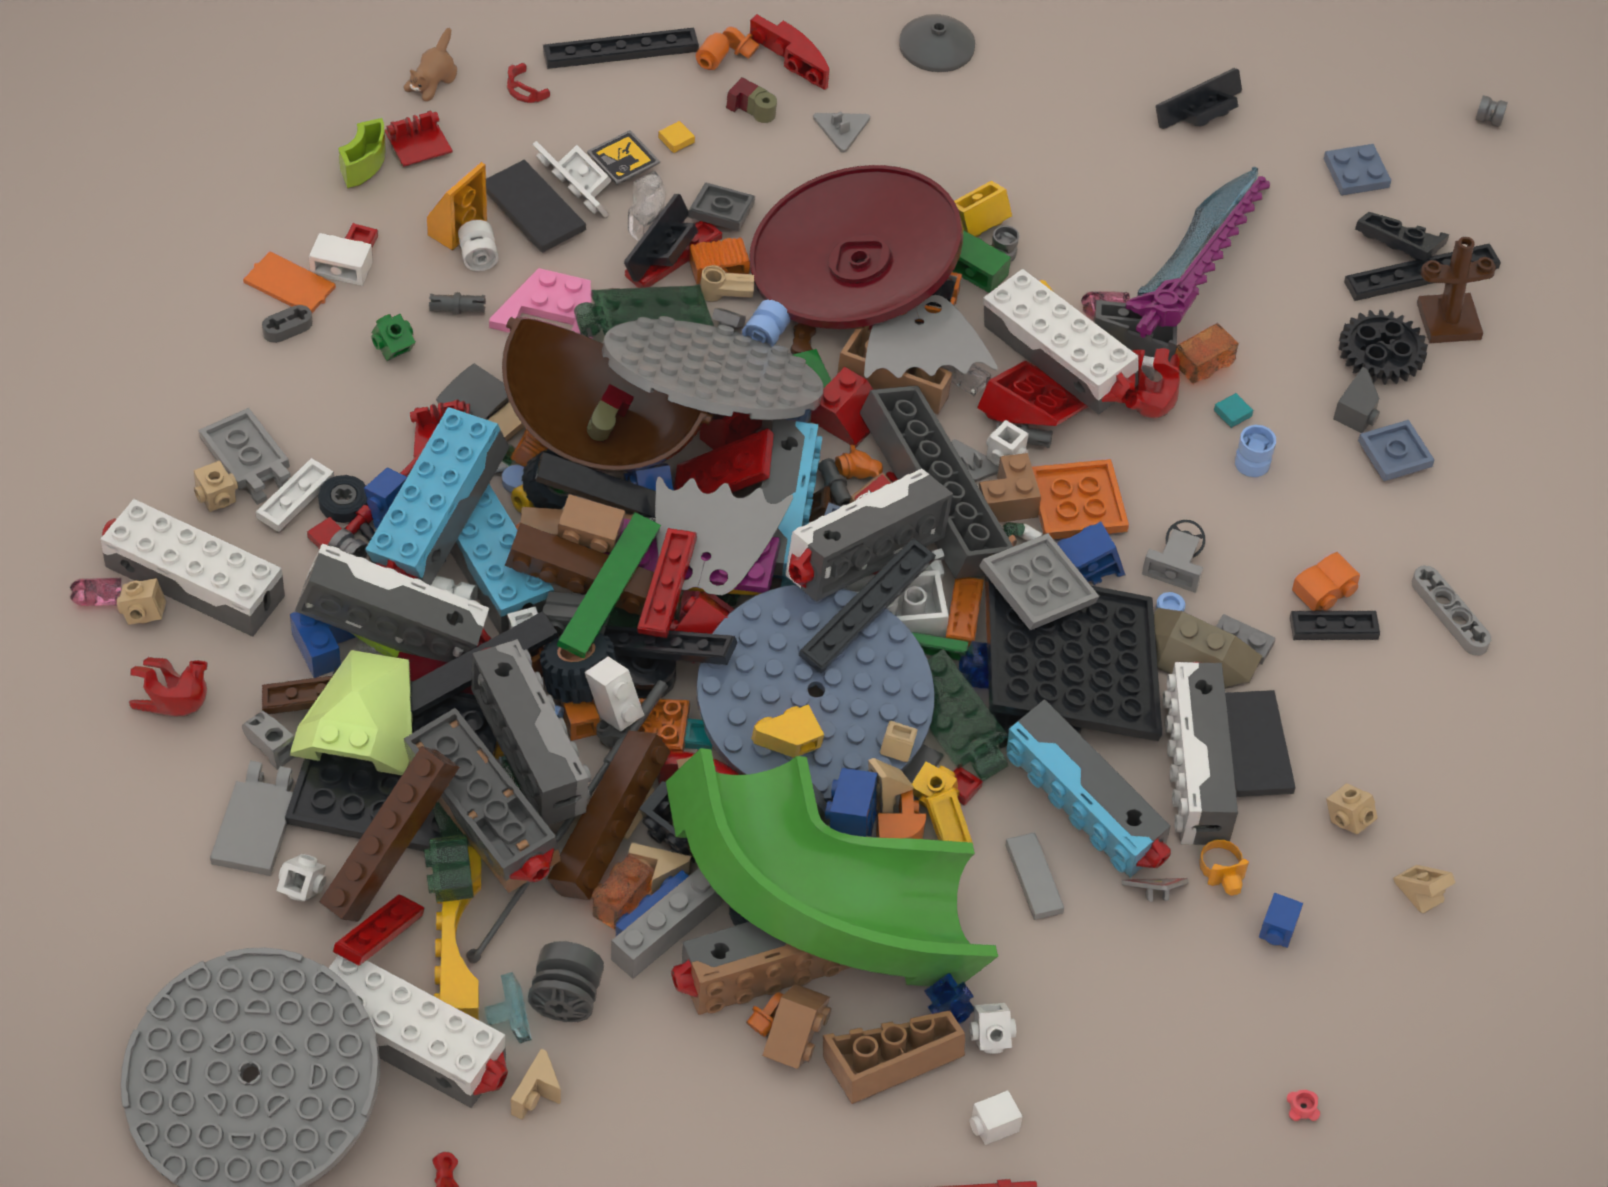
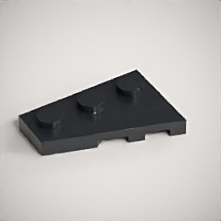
M1368 212L1357 221L1355 230L1362 232L1367 238L1377 239L1391 249L1401 250L1409 254L1411 258L1415 260L1420 259L1424 262L1447 244L1450 235L1440 232L1439 236L1425 233L1426 228L1418 225L1416 228L1404 227L1400 220L1373 212Z

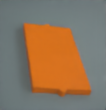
M271 251L259 263H255L254 268L243 279L245 284L291 307L296 305L307 306L312 313L321 303L324 304L326 302L327 296L336 288L335 283Z

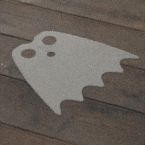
M932 295L906 314L872 326L866 352L864 376L868 378L875 370L881 368L889 370L894 376L900 378L906 370L912 367L921 368L930 376H934L938 368L944 365L953 366L963 374H967L972 364L976 362L984 363L994 370H997L998 367L979 335L959 310L944 297ZM929 302H936L942 306V310L938 313H930L925 310V305ZM922 319L924 323L918 325L915 323V320Z
M658 477L655 501L656 523L661 525L656 536L658 554L660 555L668 528L696 532L697 540L689 563L693 574L684 581L682 590L698 587L702 588L707 594L725 595L743 580L763 553L793 500V495L787 496L777 504H770L766 501L760 487L747 497L736 498L731 493L727 483L722 484L715 492L705 494L699 490L693 478L689 479L679 490L673 491L665 485L661 477ZM704 552H708L711 554V558L708 561H704L701 559V555ZM715 570H724L728 574V580L723 585H713L710 582L711 573Z

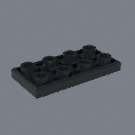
M525 159L486 179V194L542 253L586 230V223Z
M1275 690L1225 693L1236 797L1294 794L1296 787Z

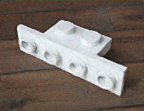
M537 141L532 144L539 152L536 157L546 167L551 164L554 167L552 173L562 183L567 180L570 183L568 186L569 190L577 198L583 196L586 199L584 204L593 214L599 211L605 218L609 215L595 197L612 179L579 146L576 145L557 162Z

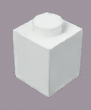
M1007 1090L975 1103L969 1121L976 1136L980 1135L984 1144L987 1145L1019 1132L1023 1116Z

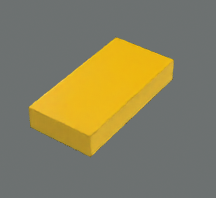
M949 788L924 799L938 840L973 843L954 788Z

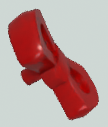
M450 1152L438 1153L432 1159L437 1170L436 1178L434 1179L437 1184L436 1187H459L453 1178V1170L458 1164V1159Z

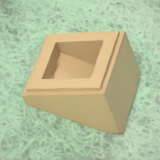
M889 721L880 754L908 762L918 729Z

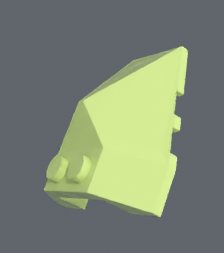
M351 650L298 725L290 755L320 761L322 753L367 760L373 762L377 771L403 775L410 764L404 738L412 734L413 723L410 701L409 660Z

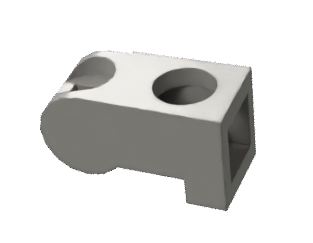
M261 711L242 724V730L247 739L269 757L270 763L276 769H279L280 766L294 758V756L290 755L295 738L294 735L266 712Z

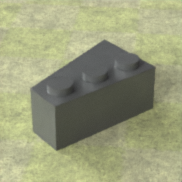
M1096 300L1093 319L1095 324L1131 351L1145 350L1144 356L1154 358L1156 349L1166 348L1170 350L1168 356L1170 362L1177 347V326L1161 327L1157 325L1151 335L1143 338L1140 336V332L1136 331V326L1143 318L1140 314L1126 309V303Z

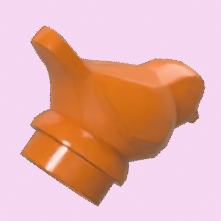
M850 445L849 454L843 453L841 456L835 457V465L840 475H843L846 479L852 477L858 479L875 478L883 473V465L880 461L872 459L863 451L857 450L854 445Z

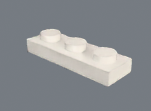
M311 458L256 511V518L277 532H280L319 494L321 486L328 479L334 477V472Z

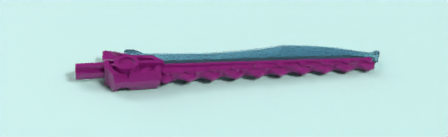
M1252 167L1251 171L1242 174L1214 191L1196 208L1191 224L1176 251L1155 276L1138 290L1137 297H1133L1126 302V309L1132 310L1143 317L1136 326V331L1140 332L1141 337L1145 338L1147 335H1151L1157 325L1161 327H1176L1181 322L1195 301L1196 296L1199 295V288L1196 286L1207 283V275L1204 273L1215 271V263L1212 261L1223 259V251L1220 249L1231 247V239L1228 237L1239 235V228L1236 226L1247 223V216L1244 214L1255 210L1252 202L1262 200V193L1259 191L1270 188V182L1265 177L1259 176L1257 179V167Z

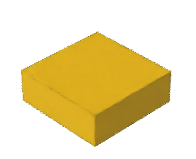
M681 121L658 131V138L673 153L695 143V136Z

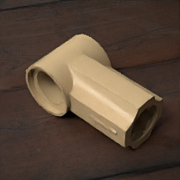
M707 266L702 271L699 289L700 296L710 302L718 301L723 296L753 298L754 275L725 273L719 266Z

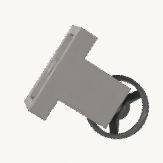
M1179 520L1172 524L1166 533V546L1163 553L1152 549L1148 550L1142 575L1196 593L1203 567L1190 562L1205 547L1206 536L1202 527L1192 520ZM1181 523L1194 524L1202 534L1193 535L1189 531H1181L1177 525ZM1200 539H1203L1200 549L1195 553Z

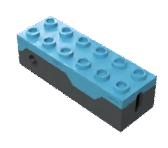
M450 407L447 408L365 549L374 564L394 569L400 574L413 579H420L426 584H432L509 449V445L498 423Z
M786 419L773 420L771 431L774 433L770 477L762 481L761 489L766 501L770 504H777L789 495H793V500L773 537L780 538L781 544L770 590L796 585L786 576L792 532L798 527L809 524V517L811 515L823 437L817 436L818 424Z
M488 484L450 553L468 583L477 585V598L483 606L489 608L488 616L498 633L501 634L509 630L508 613L536 607L538 613L542 612L544 605H546L549 591L554 592V588L551 583L505 566L518 530L490 484Z
M1045 699L1009 728L1006 752L1011 763L1016 767L1021 766L1028 773L1027 777L1030 782L1037 788L1041 787L1048 794L1050 802L1057 809L1062 808L1069 815V820L1078 830L1083 829L1090 836L1089 839L1092 845L1098 851H1104L1111 858L1112 865L1119 872H1125L1131 878L1142 867L1158 868L1166 862L1171 855V849L1166 845L1171 826Z

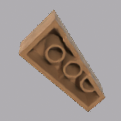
M869 326L855 329L840 352L837 374L846 367L865 378V359L871 333ZM912 367L906 370L902 377L897 378L889 370L881 368L875 370L871 376L865 379L868 380L874 390L918 386L933 412L939 414L949 397L952 373L940 367L934 376H930L923 369Z
M951 1011L910 1018V1022L894 1024L893 1021L882 1023L881 1028L863 1031L862 1028L851 1029L849 1034L835 1036L834 1033L823 1035V1058L852 1104L965 1056V1032Z

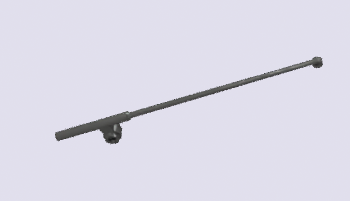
M657 681L641 705L644 716L623 731H619L604 720L597 724V736L604 745L612 748L604 758V764L588 786L590 796L603 778L628 731H638L668 688L665 682ZM576 816L566 819L555 834L557 844ZM526 882L519 887L478 949H471L467 952L466 957L471 963H476L480 960L482 952L531 882Z

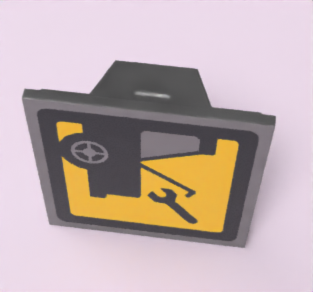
M631 130L587 151V154L617 185L660 164L656 156Z

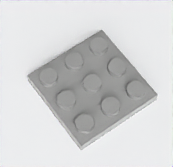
M1049 533L984 558L979 565L1029 630L1095 604L1099 598L1096 591Z

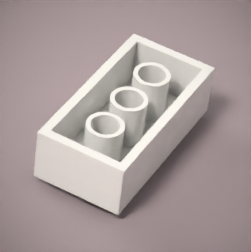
M939 570L923 571L887 609L897 616L911 632L946 637L949 616ZM875 575L867 576L844 589L858 593Z

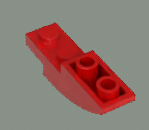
M758 14L750 20L752 40L770 49L777 55L784 57V67L791 72L798 74L824 90L828 88L830 70L828 64L818 48L803 33L784 20L775 25Z

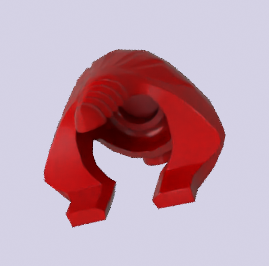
M1166 348L1156 349L1153 368L1163 378L1159 382H1154L1147 378L1141 369L1145 350H1133L1132 352L1138 355V385L1135 387V392L1130 393L1126 397V407L1132 410L1136 409L1139 414L1148 418H1160L1167 415L1174 408L1178 400L1180 356L1174 354L1169 362L1170 350Z
M146 658L143 661V665L160 668L167 687L158 681L156 671L153 668L135 666L131 669L130 675L144 678L143 687L151 699L130 700V707L134 710L151 711L152 713L170 716H188L197 712L206 699L207 684L204 680V671L207 670L208 663L205 661H190L189 666L179 675L168 659Z

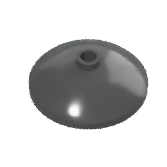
M929 14L915 18L904 26L900 34L899 47L903 56L914 66L931 72H948L961 68L971 60L975 51V38L971 30L961 21L947 15Z

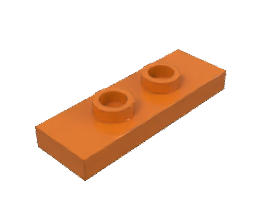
M970 577L955 579L946 638L968 642V647L974 648L984 584L983 579Z

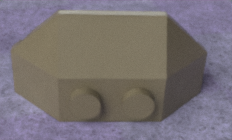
M1157 608L1154 613L1158 669L1172 674L1175 662L1222 663L1225 689L1239 684L1250 683L1262 659V655L1237 636L1183 611Z

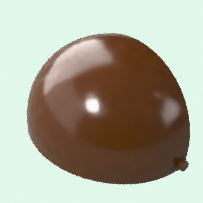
M510 317L506 327L510 329V333L503 351L502 376L508 400L515 414L531 435L549 450L568 461L606 472H630L647 469L659 465L681 452L693 440L704 423L709 425L714 415L709 412L668 401V394L658 392L655 389L649 393L622 378L609 367V358L603 357V343L538 319L528 317H516L515 319ZM611 384L634 396V399L625 417L616 415V423L608 439L596 441L588 435L587 425L608 385Z

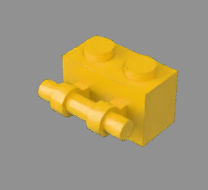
M993 181L978 187L954 201L960 214L963 230L975 237L1012 217L1007 189Z

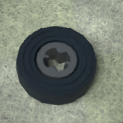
M340 475L328 479L321 486L318 494L319 507L325 517H331L335 522H351L357 516L356 512L363 505L367 506V497L364 490L365 483L357 477Z

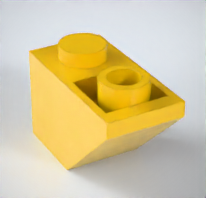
M808 704L800 708L798 706L791 707L775 718L765 717L759 720L754 725L751 739L754 744L794 758L821 748L824 733Z

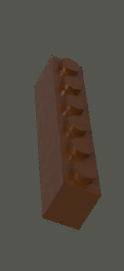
M520 523L505 566L517 572L539 578L544 582L569 589L574 593L586 595L609 555ZM638 566L615 607L641 616L654 572ZM681 590L673 619L677 613L684 590Z
M629 730L590 799L586 807V813L580 817L560 853L561 861L553 866L547 877V880L561 896L590 901L671 752L657 733Z
M421 746L319 902L340 919L358 922L460 767L438 750Z

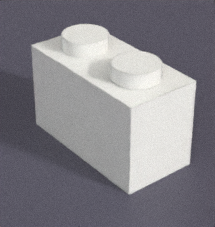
M319 233L309 255L310 271L321 277L363 286L373 263L372 246L361 241Z
M606 657L584 672L600 718L619 731H623L644 716L627 668L610 657Z

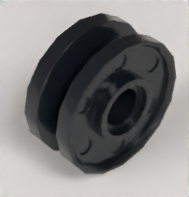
M616 655L617 663L629 670L638 698L646 699L659 680L665 682L668 686L662 697L673 689L676 682L675 660Z

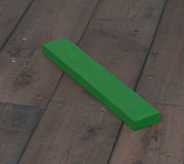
M636 512L634 513L561 635L557 644L558 647L580 658H585L661 527L660 524Z

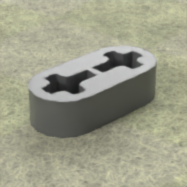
M296 305L268 316L262 322L264 338L269 342L277 343L309 330L313 322L311 310L307 306Z

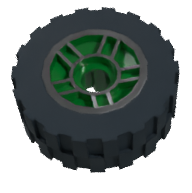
M547 449L527 462L523 469L522 487L527 494L526 497L536 508L562 509L566 504L569 494L577 495L535 481L540 456L543 452L562 458Z

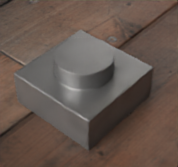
M715 308L712 319L719 321L718 325H727L734 329L735 327L744 326L746 316L723 308Z

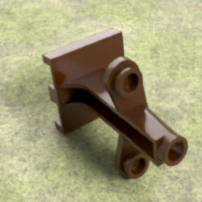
M1461 237L1459 241H1455L1450 265L1430 260L1422 266L1421 276L1424 280L1431 283H1446L1443 294L1419 296L1417 300V306L1429 343L1482 339L1483 330L1471 293H1465L1467 283L1492 278L1496 267L1493 260L1488 257H1482L1477 261L1471 262L1475 242L1470 237Z

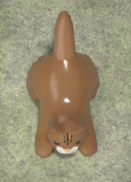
M450 28L445 29L436 47L430 48L422 54L417 70H410V79L404 85L406 92L419 91L422 93L424 101H430L433 99L440 81L447 84L454 81L457 75V66L446 50L451 39L452 30Z

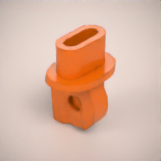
M730 26L722 33L728 38L730 42L729 47L735 50V55L741 53L749 59L760 46L751 39L752 34H748L745 37L735 27Z
M780 992L776 993L769 1000L763 1010L753 1006L752 1010L754 1013L746 1021L752 1029L763 1037H766L771 1030L780 999L784 995Z

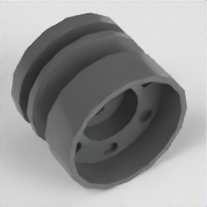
M554 941L545 944L540 951L536 965V975L533 977L532 987L529 989V1004L538 1013L553 1020L562 1022L587 1020L593 1012L597 995L596 989L600 986L604 971V961L592 949L578 943Z

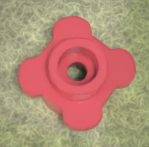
M1299 1090L1297 1092H1290L1287 1095V1102L1290 1103L1291 1108L1289 1117L1292 1120L1299 1121L1300 1119L1309 1118L1312 1121H1316L1319 1119L1320 1111L1317 1109V1094L1309 1090Z

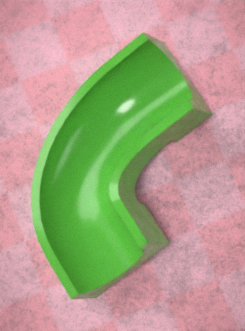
M700 748L666 781L676 837L688 839L690 850L700 871L724 901L750 923L771 936L799 950L838 964L875 973L904 976L906 985L960 987L998 957L996 945L970 944L961 929L958 918V886L967 862L975 854L973 843L863 837L841 833L830 828L819 816L807 757L796 756L789 762L764 772L728 775L715 771L711 749Z

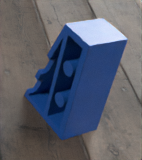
M1102 522L1087 526L1080 533L1070 538L1062 539L1057 543L1087 582L1091 581L1093 585L1101 583V577L1114 573L1117 577L1126 575L1117 548Z

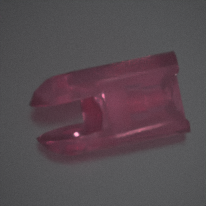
M1118 291L1087 292L1081 299V303L1084 305L1083 312L1093 317L1096 300L1126 303L1130 300V295L1128 292Z
M121 578L77 579L70 585V589L73 592L70 595V599L79 606L117 605V598L120 597L122 591Z

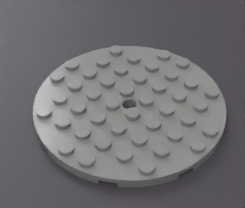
M660 316L659 319L639 317L636 321L622 323L611 328L604 338L602 355L609 358V367L618 375L649 393L655 389L658 392L668 394V401L697 410L731 417L734 411L750 414L749 417L751 419L760 420L789 419L803 416L807 409L814 411L819 406L824 386L822 380L806 364L805 359L788 353L789 350L786 347L780 345L772 347L767 342L762 343L761 341L753 340L751 336L745 337L741 333L734 332V329L727 325L715 327L700 323L677 321L667 316Z
M265 947L245 948L225 952L223 956L216 957L207 962L201 961L171 980L146 1007L147 1012L141 1019L137 1029H134L130 1036L121 1074L122 1105L125 1108L126 1118L130 1127L129 1130L146 1159L163 1176L179 1187H307L333 1169L354 1146L369 1120L377 1097L380 1081L379 1046L374 1027L363 1004L350 986L325 965H321L296 952ZM251 1066L257 1067L260 1074H258L256 1079L250 1081V1083L244 1081L242 1075L245 1069Z

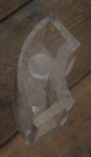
M655 170L633 182V206L628 209V232L638 242L665 207V187Z

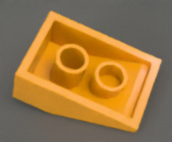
M482 162L448 190L427 216L428 236L452 251L460 244L458 230L463 224L472 220L487 221L486 164Z

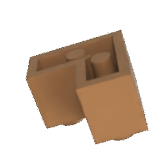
M1028 453L1000 456L997 480L979 482V489L999 523L1037 518L1041 494Z
M569 494L558 523L557 536L579 545L590 547L601 553H611L618 542L623 528L625 511Z
M797 984L793 985L780 999L762 1056L796 1069L805 1061L809 1062L815 1049V1044L811 1043L814 1032L819 1033L822 1025L825 1026L831 1014L832 1008L828 1007L830 996Z

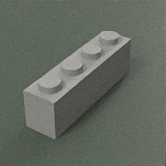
M698 868L611 940V960L632 979L635 978L721 906L722 897L712 888Z

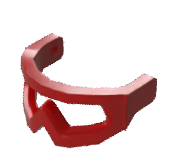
M525 63L516 66L512 64L508 67L507 89L515 99L526 103H534L550 97L548 88L537 91L518 80L514 81L517 75L526 72L527 65ZM519 87L530 92V95H522L515 91L514 88Z

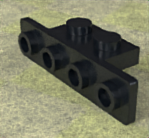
M1232 68L1157 104L1156 113L1159 128L1165 129L1182 120L1194 124V126H1204L1210 120L1225 116L1229 111L1239 107L1237 97L1234 96L1242 91L1239 69Z
M681 194L673 195L624 260V264L634 282H639L651 265L673 266L698 233L695 223H683L688 217L689 211Z

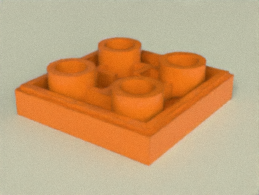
M639 698L641 705L645 700L643 698ZM660 699L638 731L657 733L670 751H684L690 701Z

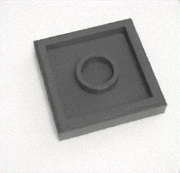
M706 182L691 205L688 217L739 231L755 203V196Z

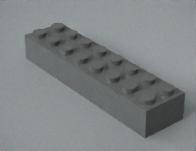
M918 386L870 390L860 415L897 479L899 480L905 475L922 468L953 493L945 537L934 543L938 549L942 548L945 555L944 560L954 578L985 575L979 567L982 559L1012 548L1013 545Z

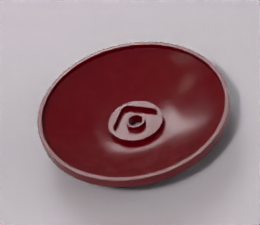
M865 165L844 168L805 182L785 195L769 210L760 222L751 243L749 254L750 269L752 275H754L756 288L764 300H774L782 304L788 310L787 313L790 320L825 329H850L870 326L910 311L932 296L944 284L954 270L961 254L963 226L958 208L949 193L937 182L921 173L887 165ZM859 259H865L863 262L856 263Z

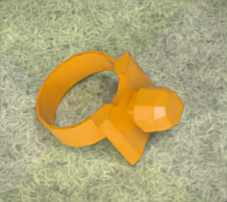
M1213 840L1208 842L1203 847L1199 859L1201 871L1209 878L1207 884L1216 886L1222 883L1225 892L1230 896L1241 893L1242 880L1245 878L1249 861L1243 858L1240 849L1230 841ZM1213 848H1223L1233 853L1239 863L1232 866L1214 864L1212 869H1209L1203 861V854Z

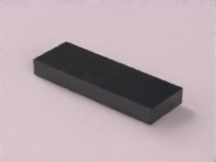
M1291 611L1290 613L1293 640H1379L1380 629L1376 611Z

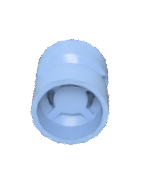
M767 299L762 301L742 329V335L745 337L751 336L753 340L761 341L762 343L767 342L773 347L778 341L779 335L784 332L791 322L787 313L788 310L774 300Z
M1251 425L1243 429L1235 456L1237 470L1249 477L1263 476L1268 472L1276 446V436L1273 431L1263 425Z

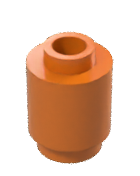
M721 33L709 35L696 52L695 57L698 64L704 69L715 70L729 52L730 42L728 38Z

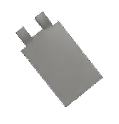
M250 408L199 430L200 439L215 459L221 461L228 474L232 473L234 475L238 489L247 487L256 504L267 500V496L263 492V489H265L263 482L274 478L280 489L288 481V478L291 477L290 472L286 469L290 467L289 459Z
M250 760L246 782L236 781L210 856L212 865L271 876L288 825L285 815L293 792H290L293 784V778H290L292 768L280 766L276 785L262 782L264 772H261L262 763Z

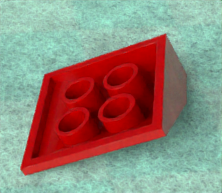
M1025 360L990 379L977 408L983 411L989 419L999 422L1007 420L1010 423L1057 426L1088 408V406L1038 367Z

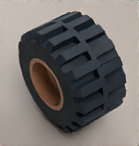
M599 632L584 659L558 647L557 644L560 637L546 644L543 647L544 650L541 651L540 662L547 692L552 695V698L556 700L561 699L564 703L573 702V704H580L581 702H592L594 698L584 672L606 657H610L617 662L614 645L607 635L603 636V633Z

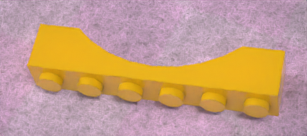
M444 847V859H438L437 874L438 877H443V885H437V904H442V912H436V930H442V938H436L435 957H441V966H435V985H440V993H434V997L479 1020V980L469 971L460 956L456 944V933L464 910L471 899L481 890L482 858L473 847Z

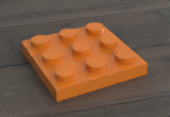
M1111 459L1032 467L1041 494L1038 515L1043 534L1049 533L1053 539L1070 538L1080 533L1085 527L1102 522L1108 534L1128 532L1129 523Z

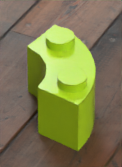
M382 118L357 123L355 138L348 144L338 148L340 171L347 188L363 184L375 175L382 166L386 154L385 130Z

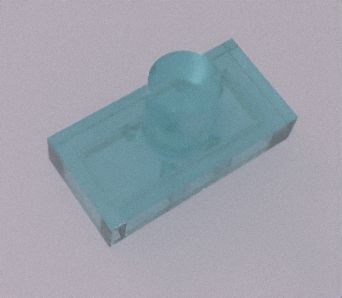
M513 972L501 975L506 1001L485 1007L487 1021L489 1025L509 1020L511 1030L519 1043L530 1041L532 1038L521 985Z

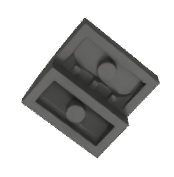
M475 363L461 372L436 399L438 404L452 402L457 399L460 402L464 401L466 404H470L471 415L486 420L509 402L504 383Z

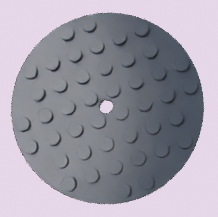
M790 585L769 590L744 602L727 616L728 618H725L713 632V634L735 636L738 642L728 665L700 663L698 670L697 706L705 726V733L720 757L739 775L754 774L779 767L793 758L754 744L751 739L754 725L765 717L775 718L780 716L791 707L798 706L800 708L809 704L824 733L821 748L801 756L807 757L812 783L824 795L826 803L828 801L833 802L831 797L832 783L834 779H839L841 768L869 772L868 760L875 758L903 772L913 761V758L924 743L934 710V684L931 669L923 649L908 627L886 608L820 674L799 656V651L857 594L856 592L843 588L816 602L797 585ZM818 685V688L824 694L821 697H813L808 693V689ZM889 721L918 729L908 762L880 754Z

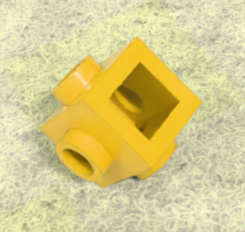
M927 761L912 783L914 786L913 795L919 798V803L925 808L927 806L924 799L949 788L955 789L957 797L960 792L957 789L958 783L954 772L944 766L937 768Z

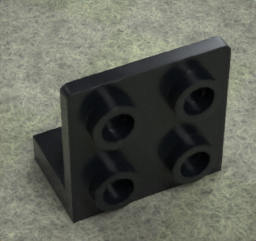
M662 781L639 808L643 816L642 823L648 828L647 834L659 844L664 841L671 846V852L691 856V862L694 864L696 861L690 850L688 839L676 837L667 787L666 783Z

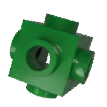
M388 314L376 321L377 324L371 332V339L375 348L381 350L386 361L411 351L416 343L412 336L413 329L410 323L403 319L401 314L394 317Z

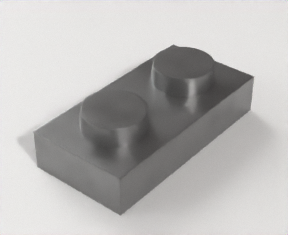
M1225 614L1222 615L1216 627L1237 636L1262 655L1260 664H1263L1276 639Z

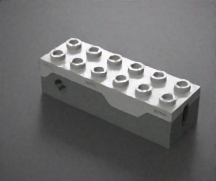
M518 639L472 653L471 690L524 796L544 822L550 825L586 813L587 800L590 799L588 782L591 781V774L586 764L582 765L580 762L577 745L574 741L569 740L563 718L557 717L553 698L550 694H545L542 677L539 672H534L528 650H523Z

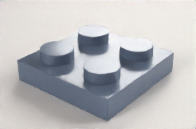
M1374 144L1325 151L1323 159L1341 196L1390 188L1392 180Z
M1409 420L1361 433L1358 442L1383 481L1431 468L1435 461Z

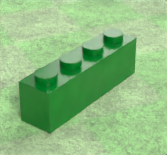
M963 230L961 254L952 272L962 274L963 279L990 293L1009 275L1011 257Z

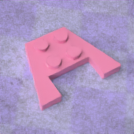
M538 268L490 317L489 328L510 333V329L506 327L509 318L513 317L516 319V317H520L521 313L571 324L573 325L571 331L592 338L591 280Z

